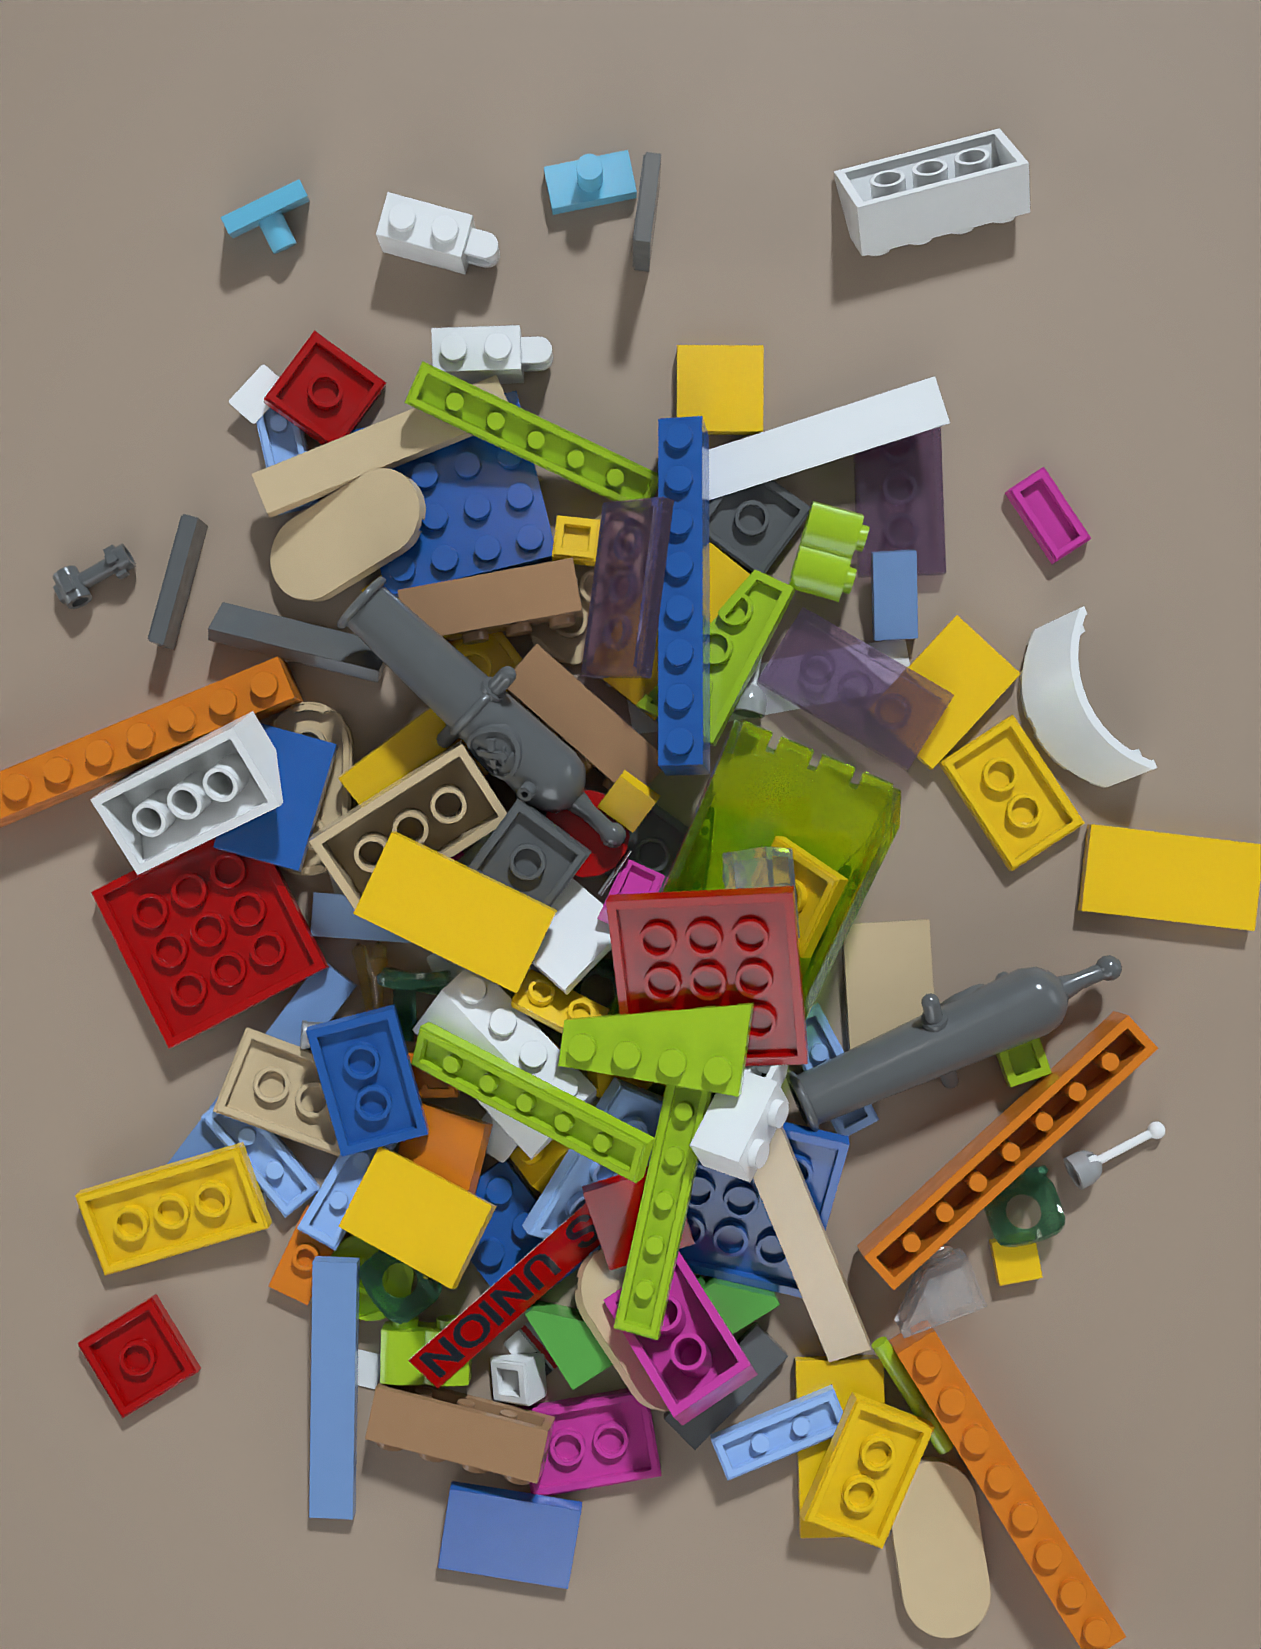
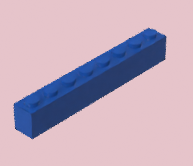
M702 416L658 419V766L666 776L710 775L709 434Z

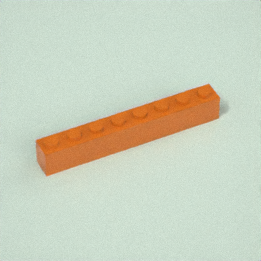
M277 656L1 770L0 828L120 779L252 711L260 721L284 711L293 704L304 702L288 662Z
M1113 1011L1051 1068V1074L1042 1076L861 1241L857 1247L863 1257L888 1285L895 1290L1149 1058L1158 1047L1129 1015Z
M926 1317L890 1339L889 1342L1080 1648L1109 1649L1126 1638L1125 1633Z

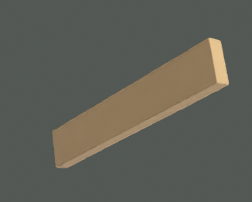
M497 375L472 384L507 401ZM413 408L252 473V477L266 512L272 518L331 494L369 470L395 468L473 435Z
M783 1126L777 1128L769 1144L768 1158L762 1168H757L753 1177L828 1361L832 1362L871 1350L870 1340Z

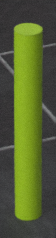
M885 1336L876 1339L871 1347L913 1414L931 1421L935 1426L930 1441L938 1454L949 1452L953 1447L951 1440L900 1361L890 1342Z

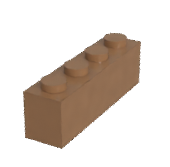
M573 558L398 590L399 600L447 641L462 639L464 645L486 642L489 640L488 634L506 631L507 637L526 635L533 632L532 626L549 623L550 629L565 628L575 625V618L584 617Z
M538 644L516 666L517 676L515 681L506 689L507 693L525 709L528 708L540 719V722L556 736L561 737L569 744L585 765V771L589 772L592 767H595L603 774L606 779L601 785L608 791L624 770L646 786H649L662 771L658 766V750Z
M379 1383L375 1388L365 1439L377 1442V1446L384 1450L400 1451L405 1449L419 1453V1456L426 1461L443 1462L447 1460L462 1464L463 1469L472 1473L482 1474L489 1471L505 1475V1479L514 1484L527 1485L530 1482L537 1484L545 1468L555 1417L441 1387L437 1388L433 1385H388Z

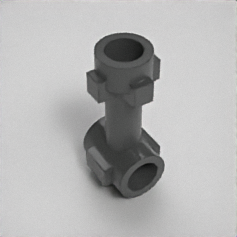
M112 544L103 549L105 559L82 572H79L78 568L73 565L66 566L55 572L53 580L56 585L53 586V589L60 602L66 603L69 609L83 607L92 600V595L89 591L90 587L113 574H116L121 580L129 576V570L135 568L136 563L124 544H120L117 547Z

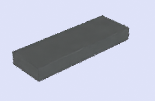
M186 514L180 517L147 638L149 642L171 650H175L208 525L198 517Z
M757 1322L737 1340L757 1372V1376L683 1426L672 1416L670 1411H666L663 1414L664 1420L694 1450L788 1357L787 1352Z

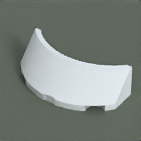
M1083 606L1032 631L1026 644L1028 647L1024 657L1023 669L1020 671V695L1024 715L1030 722L1034 731L1033 735L1048 756L1064 770H1069L1078 777L1089 781L1090 784L1106 788L1154 770L1157 766L1154 759L1149 760L1143 757L1139 749L1130 750L1114 738L1102 725L1088 702L1080 677L1078 661L1080 635L1085 632L1083 622L1087 615V611Z

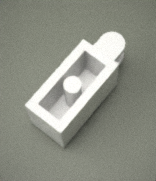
M387 192L376 232L384 253L465 275L468 264L491 268L498 263L500 251L496 237L492 233L476 229L473 215Z
M520 325L431 328L433 366L470 384L477 383L494 375H497L500 384L524 383V372L544 371L553 362L550 342L546 338L539 336L522 337Z
M788 1065L745 1066L742 1092L739 1097L715 1094L690 1143V1147L703 1166L748 1182L752 1181L757 1168H762L768 1158L769 1144L776 1129L783 1126L788 1116L789 1102L781 1089L787 1074Z

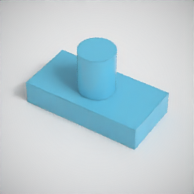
M628 150L600 156L585 154L575 161L544 167L553 215L637 198Z
M300 179L220 218L232 238L260 226L273 254H277L297 243L283 214L310 202Z

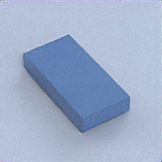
M913 549L871 552L872 632L874 641L918 638L917 551Z

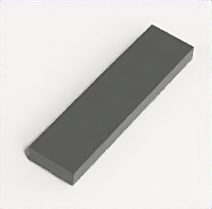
M222 602L208 628V640L273 657L278 656L281 659L374 682L379 681L386 665L357 635Z

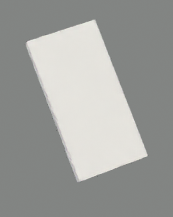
M494 831L479 839L457 862L469 866ZM573 878L551 906L557 912L532 962L538 970L566 995L612 949L609 924L597 919L603 904Z

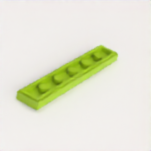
M424 361L421 362L404 403L633 511L646 515L658 489V473Z
M431 1022L420 1026L411 1065L634 1183L644 1178L655 1140L654 1137Z
M666 1084L613 1327L615 1329L658 1340L661 1335L699 1161L690 1147V1143L712 1102L713 1092Z

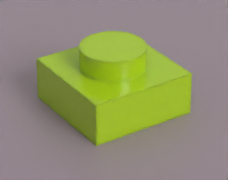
M1040 1038L996 1055L1006 1084L1010 1088L1052 1073Z

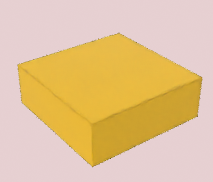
M557 515L552 561L573 558L574 564L596 566L601 520Z
M624 770L597 807L633 833L656 804L660 795Z
M1026 1232L989 1239L996 1282L999 1286L1043 1278L1035 1234Z

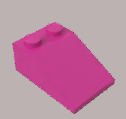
M678 1252L659 1339L654 1340L626 1331L622 1332L672 1416L683 1426L758 1374L683 1256ZM622 1288L603 1300L614 1319L616 1318Z

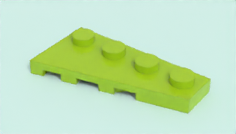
M756 569L718 611V616L710 624V744L716 746L795 594L794 587ZM658 684L636 704L638 709L658 718Z
M754 1003L569 1018L564 1020L558 1066L739 1097L742 1092Z

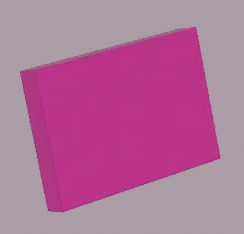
M628 1388L519 1407L555 1417L545 1468L537 1484L529 1483L531 1494L551 1496L662 1476L651 1409L639 1403Z

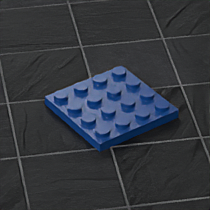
M517 390L504 393L508 402L520 407ZM363 428L356 429V430H352L351 433H354V432H356V431H359V430H361V429H363ZM473 435L392 468V470L398 471L412 479L418 485L426 504L425 520L422 519L419 529L422 532L417 542L408 551L380 568L382 577L386 579L384 587L397 598H399L398 590L552 561L554 540L535 464Z
M785 1122L783 1128L826 1231L850 1145L849 1136L823 1130L814 1132L810 1127ZM698 1161L687 1211V1220L695 1244L679 1249L692 1272L802 1298L754 1179L748 1182L705 1167Z

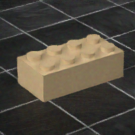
M460 740L314 833L309 843L355 910L391 832L396 831L451 858L494 831L508 811L462 740Z

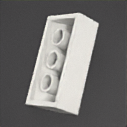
M1000 128L834 171L835 183L849 235L861 256H880L896 247L908 244L922 245L935 237L950 233L964 234L977 226L992 222L1006 223L1012 221L1015 216L1030 213L1029 162Z
M253 711L114 781L90 799L137 875L283 804L276 749Z
M467 969L463 970L441 990L412 1029L418 1036L420 1026L431 1022L590 1105L597 1099V1089L578 1069L558 1066L560 1056L558 1047L526 1014L511 1007L512 999L498 984ZM477 1100L531 1160L553 1140Z

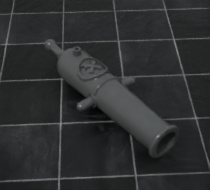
M378 577L343 613L337 622V626L339 628L348 626L446 723V726L436 738L437 744L442 748H448L458 739H462L467 744V748L472 756L490 774L503 780L522 801L543 812L559 813L563 810H568L588 823L600 835L601 841L605 846L609 848L621 846L625 842L626 831L622 825L611 822L598 810L585 793L584 789L587 781L585 765L576 752L506 692V689L516 679L515 669L511 666H505L493 677H488L384 587L386 584L384 577Z
M1107 955L1097 960L1095 965L1077 973L1058 977L1049 970L1039 967L1021 968L1010 973L1001 972L994 981L985 985H973L952 995L942 1003L939 1002L935 994H926L921 1000L923 1008L921 1016L798 1075L793 1071L787 1072L786 1079L791 1094L806 1126L810 1127L812 1131L817 1132L820 1124L941 1077L943 1086L949 1089L955 1088L959 1083L957 1070L1049 1034L1062 1024L1070 998L1082 989L1098 982L1117 979L1122 972V965L1119 959Z

